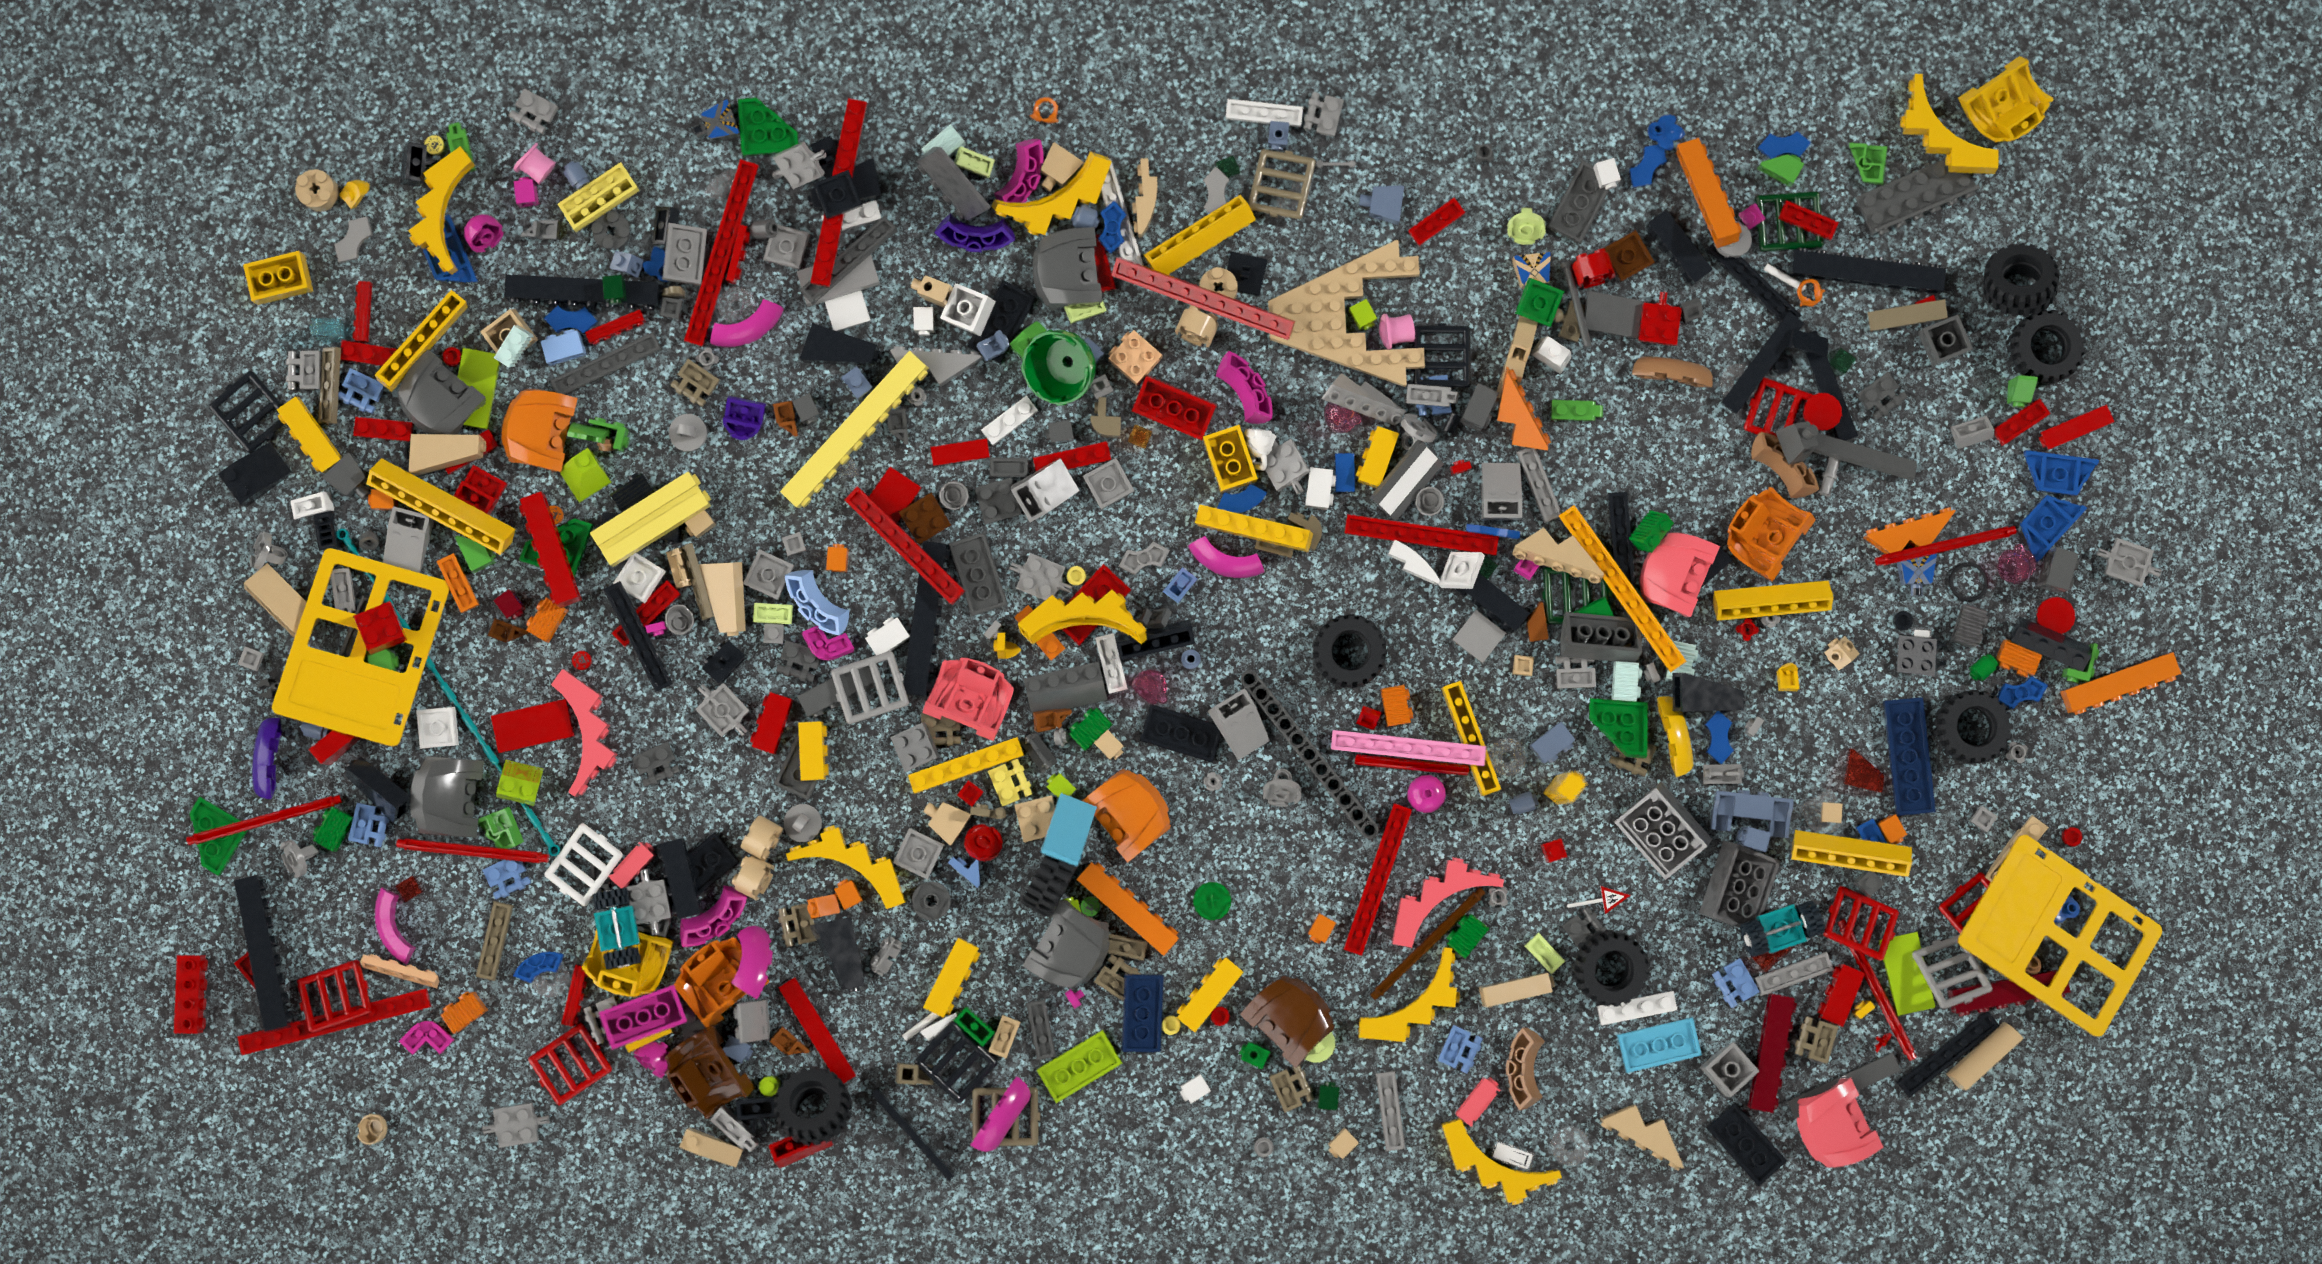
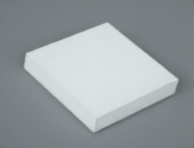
M862 291L825 301L831 324L835 331L871 322Z
M1451 552L1438 585L1441 588L1473 589L1485 555L1482 552Z
M635 553L629 558L613 584L621 581L628 594L646 603L666 571Z
M455 707L416 710L420 749L459 745Z

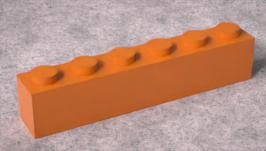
M1699 138L1677 144L1676 155L1716 247L1720 248L1738 242L1740 233H1742L1739 222H1735L1734 210L1732 206H1728L1727 194L1721 190L1720 178L1714 174V165L1712 160L1707 158L1705 144H1701Z
M2174 652L2065 689L2060 691L2067 712H2074L2077 715L2086 712V708L2089 706H2093V709L2103 706V701L2110 699L2111 702L2123 699V694L2128 693L2131 696L2140 693V688L2147 687V689L2157 687L2159 686L2157 682L2163 680L2165 683L2174 681L2176 676L2181 674Z
M1091 862L1076 880L1164 956L1179 939L1176 936L1178 932L1172 926L1167 928L1162 924L1164 919L1156 912L1152 915L1148 911L1149 906L1142 900L1137 902L1133 898L1135 894L1127 887L1122 889L1118 885L1120 881L1115 876L1111 875L1109 877L1104 873L1106 869L1099 862H1096V864Z

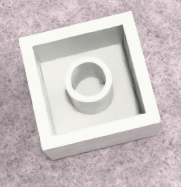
M955 283L940 318L951 325L981 336L996 301Z

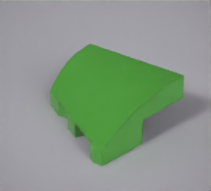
M1849 143L1863 182L1884 185L1887 146Z
M573 422L567 436L605 443V438L610 437L611 430Z
M510 807L478 818V825L486 831L485 836L492 840L497 848L509 849L524 842Z

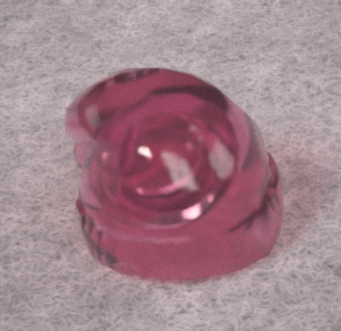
M1328 402L1324 408L1325 423L1336 433H1347L1355 425L1362 422L1359 413L1331 402Z
M2016 544L2013 550L2008 549L2001 554L1997 565L1998 574L2001 579L2008 583H2023L2035 571V557L2030 551L2025 550L2023 545Z
M1149 669L1141 671L1133 678L1132 688L1146 702L1150 704H1157L1158 702L1165 704L1167 702V683L1162 673Z

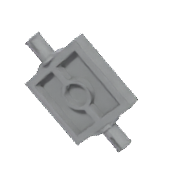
M803 141L774 155L773 159L778 165L779 170L772 172V176L775 180L784 176L793 189L824 175L825 172L821 168L819 160L826 157V152L821 150L813 153Z
M1292 439L1281 445H1278L1276 440L1274 441L1272 451L1267 455L1265 471L1278 492L1288 486H1292L1296 494L1302 493L1304 490L1299 481L1303 476L1311 472Z
M2120 538L2115 539L2110 552L2099 548L2096 553L2097 556L2107 559L2103 575L2138 587L2143 586L2145 577L2148 574L2159 577L2162 569L2151 566L2154 550Z
M1032 553L1029 554L1027 562L1023 566L1011 563L1012 566H1010L1009 570L1020 573L1016 589L1046 600L1051 595L1055 596L1059 589L1070 594L1071 590L1069 589H1072L1073 586L1062 582V576L1066 567Z
M722 683L713 691H710L704 684L698 687V690L705 698L695 710L721 737L734 728L741 736L748 732L741 724V721L750 710L725 683Z
M648 869L640 870L642 882L626 887L630 906L634 907L637 925L643 923L650 924L651 935L660 934L658 922L663 919L673 918L666 879L659 881L649 880Z
M533 1102L494 1108V1125L483 1126L482 1129L484 1130L483 1134L495 1132L499 1148L538 1142V1125L549 1124L550 1120H548V1115L537 1117L534 1112Z

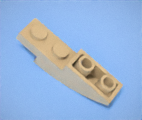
M1148 158L1141 159V164L1137 165L1138 176H1142V183H1138L1139 195L1143 196L1136 197V202L1132 203L1133 214H1137V221H1133L1134 233H1138V238H1142L1149 227L1157 199V176L1149 177Z
M2031 815L2003 848L1985 878L1990 882L1992 881L2018 836L2028 835L2038 841L2049 827Z

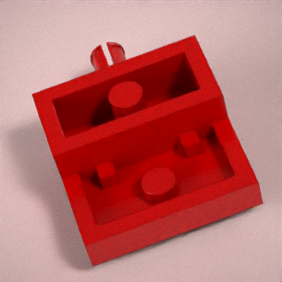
M1660 292L1659 303H1643L1638 341L1677 346L1682 308L1666 304L1667 292Z
M473 465L465 480L461 481L454 497L491 515L508 483Z

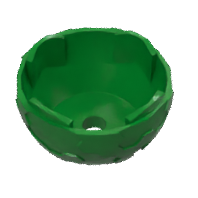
M1048 330L1033 337L1024 351L1021 364V372L1028 387L1037 397L1057 406L1066 405L1084 396L1091 387L1096 370L1095 357L1089 345L1079 335L1065 330ZM1066 356H1069V357L1072 358V360H1073V365H1072V366H1069V365L1066 363V361H1065Z

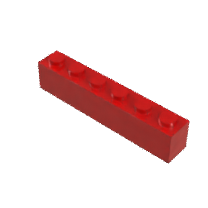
M540 491L521 498L519 509L522 516L526 517L527 523H525L527 532L532 534L533 540L531 544L534 551H538L540 558H537L540 568L544 569L545 576L543 578L546 586H550L552 593L549 596L553 605L556 604L559 608H563L581 601L582 598L546 495Z

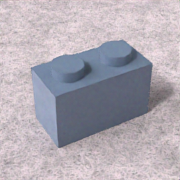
M1561 721L1529 746L1543 764L1546 762L1551 764L1559 758L1557 756L1562 750L1566 752L1574 746L1572 742L1575 741V738Z
M1742 827L1741 830H1738L1735 840L1738 841L1737 844L1751 850L1766 852L1771 833L1752 827Z

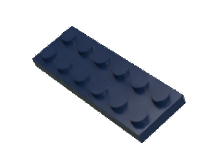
M1923 697L1883 701L1895 814L1901 816L1936 812Z

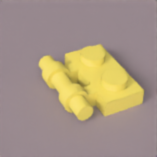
M1018 759L1011 761L1014 769L1008 770L1006 764H1003L988 771L1002 807L1020 800L1019 791L1023 790L1025 797L1032 795L1031 784L1027 781L1023 772L1025 769L1023 765H1020ZM1015 774L1017 775V778L1020 783V785L1016 787L1011 778V776Z

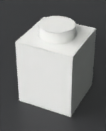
M1612 158L1596 163L1593 168L1599 188L1609 190L1617 187L1616 184L1621 179L1615 159Z
M913 307L914 332L918 333L919 336H929L930 333H934L933 307Z
M1199 1074L1181 1085L1182 1090L1180 1094L1185 1102L1189 1100L1190 1103H1193L1211 1092L1202 1075Z

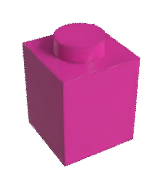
M522 177L519 178V181H514L516 204L520 208L539 205L537 186L533 179Z

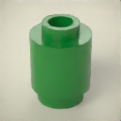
M1983 655L1969 667L1971 671L1969 674L1975 681L1983 682L1996 670L1999 664L1992 655Z

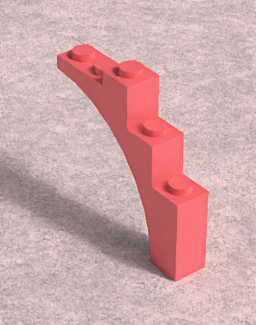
M562 669L551 685L571 705L582 733L583 751L581 765L576 779L568 791L574 797H578L586 792L588 789L587 783L590 779L594 780L599 773V767L607 770L614 766L617 761L615 757L618 754L600 742V739L603 740L608 735L610 725L592 713L593 710L596 711L602 704L601 699L603 696L568 671Z
M1452 857V861L1447 860L1443 883L1440 882V878L1429 876L1428 880L1424 879L1419 902L1416 901L1417 897L1406 895L1405 899L1400 898L1392 944L1412 948L1422 921L1446 897L1471 887H1503L1504 879H1500V875L1489 873L1488 876L1481 875V871L1474 869L1466 872L1468 864L1463 863L1464 859Z

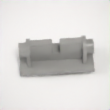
M1741 764L1703 765V784H1742L1744 771Z
M888 935L882 941L878 954L874 955L871 959L869 968L881 976L884 973L887 974L893 964L888 957L891 956L896 959L903 943Z

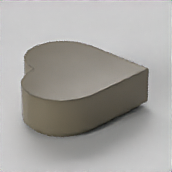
M670 286L662 290V297L685 298V291L680 286Z

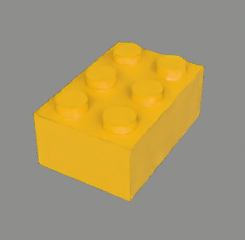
M300 251L243 264L251 301L257 305L313 292L306 257Z
M1240 425L1203 436V442L1221 493L1257 482L1258 478Z

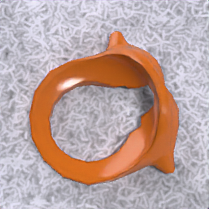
M1049 97L1040 98L1036 101L1033 114L1030 117L1038 122L1058 123L1059 121L1056 118L1058 105ZM1043 102H1050L1054 107L1053 113L1047 119H1043L1039 113V106Z
M1806 279L1800 283L1797 289V295L1801 301L1800 306L1812 307L1822 300L1825 290L1820 288L1817 280ZM1806 283L1814 284L1815 301L1802 295L1801 291Z

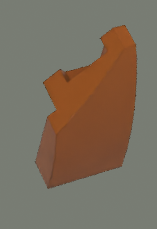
M792 400L773 403L776 423L793 436H798Z
M1542 601L1537 604L1538 606L1527 617L1529 642L1549 639Z
M1052 709L1033 712L1034 730L1042 732L1056 729V727L1060 729L1062 722L1068 715H1071L1072 710Z
M783 1026L769 1039L774 1046L787 1055L810 1052L801 1041Z

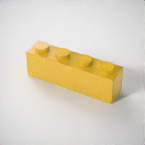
M295 396L277 409L279 412L278 418L284 425L287 423L291 429L289 430L290 435L294 440L298 439L302 444L300 446L302 452L306 456L309 455L313 460L311 464L317 472H328L342 459L340 453L300 397Z
M957 938L923 1008L943 1018L946 1014L950 1016L955 1006L952 1002L955 997L959 998L963 990L961 984L963 980H968L972 972L969 968L972 962L976 964L981 954L978 952L979 947L961 938Z
M1226 957L1223 960L1221 958L1217 960L1213 965L1215 968L1213 973L1205 975L1201 980L1203 985L1200 989L1195 988L1189 995L1191 1000L1188 1004L1183 1003L1176 1011L1179 1014L1177 1018L1194 1032L1197 1031L1243 973L1240 968Z

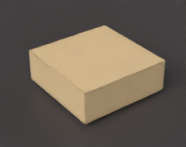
M1514 655L1512 674L1532 676L1534 657Z
M1822 802L1821 822L1841 823L1842 804Z

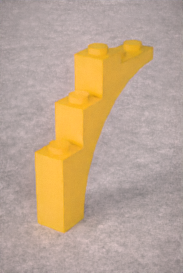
M1915 74L1913 79L1909 80L1908 91L1911 92V98L1908 100V110L1900 118V128H1903V134L1924 135L1923 147H1926V153L1946 154L1945 165L1948 166V172L1995 174L1998 169L1999 150L1983 148L1968 143L1948 130L1935 116L1928 103L1924 90L1923 74Z
M461 146L423 173L427 178L424 181L431 191L417 200L416 203L419 206L417 211L425 219L408 230L412 235L409 237L416 247L419 245L423 249L427 247L429 253L433 257L437 256L440 260L438 263L440 268L444 272L448 271L451 275L457 272L458 269L453 263L446 246L444 234L445 212L455 187L463 176L475 166Z
M1090 151L1084 165L1076 176L1052 195L1024 203L1004 202L994 199L992 208L999 216L1006 217L1009 215L1015 221L1024 223L1030 234L1039 236V233L1046 235L1052 216L1060 220H1064V218L1071 220L1077 201L1087 205L1090 202L1096 204L1112 161L1106 156Z
M1113 590L1108 592L1097 603L1091 596L1087 597L1082 592L1067 605L1060 598L1056 599L1051 595L1018 623L1020 633L1032 644L1059 629L1087 624L1117 629L1131 636L1140 644L1147 640L1144 625L1133 620L1131 613L1126 610L1125 598L1120 593L1116 594Z
M835 825L824 828V833L820 834L821 842L819 839L808 842L809 846L801 848L798 845L790 848V852L786 853L788 861L807 857H822L847 864L872 883L881 896L886 909L906 903L892 859L887 860L885 856L876 859V864H873L866 843L861 844L860 841L849 844L850 848L847 849L841 828H835Z
M1443 947L1441 961L1434 978L1427 989L1415 1001L1405 1008L1388 1015L1360 1017L1358 1037L1406 1042V1038L1410 1036V1026H1407V1023L1430 1025L1431 1020L1434 1021L1435 1009H1432V1005L1455 1007V1004L1459 1003L1460 992H1457L1456 987H1449V983H1453L1454 972L1451 971V964L1455 963V952H1452V948Z
M1460 1118L1441 1124L1455 1169H1460L1461 1172L1472 1169V1165H1475L1480 1184L1483 1187L1492 1188L1497 1186V1182L1500 1181L1506 1201L1508 1203L1512 1202V1205L1524 1202L1523 1199L1527 1198L1526 1189L1529 1192L1540 1188L1539 1185L1545 1183L1547 1186L1558 1183L1557 1179L1562 1178L1558 1169L1544 1172H1524L1500 1165L1484 1155L1476 1147L1467 1134Z

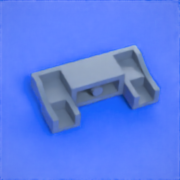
M1738 790V793L1715 791L1710 829L1731 831L1732 816L1768 820L1767 832H1770L1772 837L1788 838L1794 799L1769 797V793L1757 792V795H1751L1748 790Z

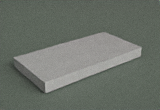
M868 256L815 304H812L804 296L807 307L880 285L872 256ZM813 266L797 271L801 288L811 280Z

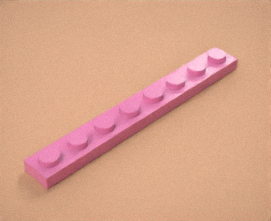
M1333 730L1331 749L1481 766H1485L1487 747Z

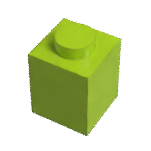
M1367 299L1349 308V312L1359 331L1363 328L1366 331L1375 326L1374 323L1377 321V317Z
M1054 773L1046 781L1048 783L1046 787L1057 798H1059L1061 793L1071 796L1077 790L1060 773L1058 775Z

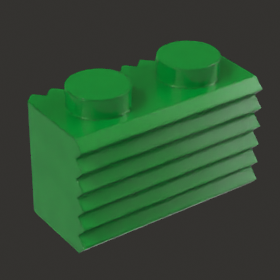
M1649 510V513H1647V516H1644V519H1642L1638 528L1631 534L1629 540L1638 550L1652 553L1671 529L1674 522L1666 513Z
M1090 708L1083 715L1085 719L1081 723L1077 721L1070 727L1072 732L1069 735L1084 751L1113 725L1098 708L1095 710Z
M331 807L324 812L322 816L324 821L321 826L318 825L313 832L315 837L312 841L332 852H337L352 825L353 816L337 807Z
M1472 914L1464 915L1458 922L1460 927L1456 931L1452 930L1446 937L1448 940L1446 944L1464 959L1467 958L1489 930L1486 925Z
M969 1006L965 1007L954 1019L982 1047L995 1033V1030H992V1027H989L987 1022H984V1019L981 1020L978 1014L972 1012Z

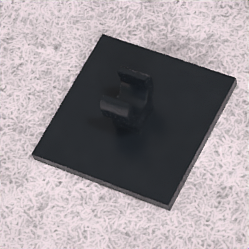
M1231 251L1227 270L1236 278L1237 292L1260 297L1268 259Z

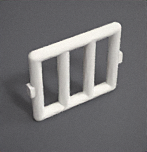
M582 823L546 870L545 877L560 888L559 891L564 895H569L582 906H587L593 898L592 895L599 890L623 854L610 844L604 835L597 834L586 824ZM583 833L613 855L607 865L577 843ZM571 849L602 871L596 881L565 858ZM560 864L590 887L584 897L554 874Z

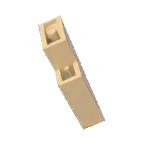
M1519 316L1498 384L1497 392L1499 394L1497 398L1501 396L1506 367L1514 370L1517 376L1516 382L1518 386L1520 385L1532 348L1537 322Z
M1544 527L1515 545L1512 552L1513 556L1520 560H1530L1536 565H1545L1555 571L1570 573L1573 577H1582L1592 583H1600L1604 576L1601 569L1573 535L1557 544Z
M1634 1104L1600 1118L1602 1121L1601 1126L1610 1131L1612 1128L1619 1131L1618 1136L1627 1141L1629 1138L1636 1141L1635 1146L1644 1151L1646 1148L1653 1151L1651 1155L1661 1161L1663 1158L1669 1160L1668 1165L1674 1169L1684 1168L1663 1119L1659 1118L1644 1125L1638 1108Z

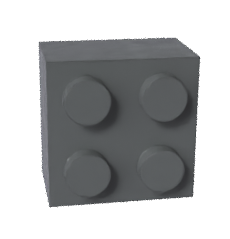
M1959 315L1925 327L1918 332L1932 367L1973 350Z
M1478 383L1459 423L1479 433L1482 428L1486 429L1492 418L1489 415L1490 411L1494 412L1500 401L1497 398L1499 392Z
M2058 547L2048 550L2043 560L2036 587L2056 594L2069 591L2074 584V570L2078 569L2080 563L2078 559L2079 554Z

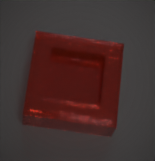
M414 876L396 885L405 902L423 893Z

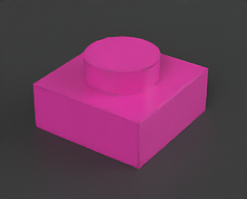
M1756 203L1738 214L1748 230H1751L1766 219Z
M1520 560L1514 568V572L1530 581L1540 566L1530 560Z
M665 621L645 626L647 633L653 634V637L664 635V631L668 630Z

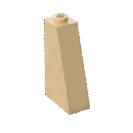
M411 434L409 472L414 476H419L483 458V452L486 451V441L480 435Z
M742 562L699 564L719 632H727V636H738L739 632L746 631Z
M1545 972L1484 985L1478 988L1482 1006L1490 1007L1553 992L1552 987H1555L1553 977Z

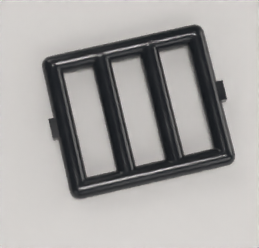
M1438 323V326H1415L1413 348H1424V351L1463 352V362H1425V368L1421 369L1463 370V380H1421V369H1413V384L1450 388L1470 387V327L1446 326V323ZM1421 333L1463 334V344L1421 343Z
M251 370L233 385L229 384L224 388L226 391L209 405V409L248 453L256 450L267 439L271 440L275 437V432L284 425L278 419L251 444L243 436L274 408L277 410L282 406L273 393ZM251 380L257 389L225 415L219 409V406ZM263 394L269 403L242 427L237 429L231 421Z
M951 1021L936 1037L933 1036L928 1041L929 1045L914 1060V1064L918 1065L920 1070L957 1103H962L976 1087L979 1088L984 1083L982 1080L998 1064V1061L955 1021ZM954 1031L961 1038L931 1069L923 1061ZM967 1043L974 1049L973 1053L944 1081L938 1073ZM979 1056H982L988 1064L958 1094L951 1086Z

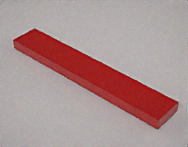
M796 977L780 986L779 990L829 1070L834 1072L842 1080L843 1084L857 1076Z

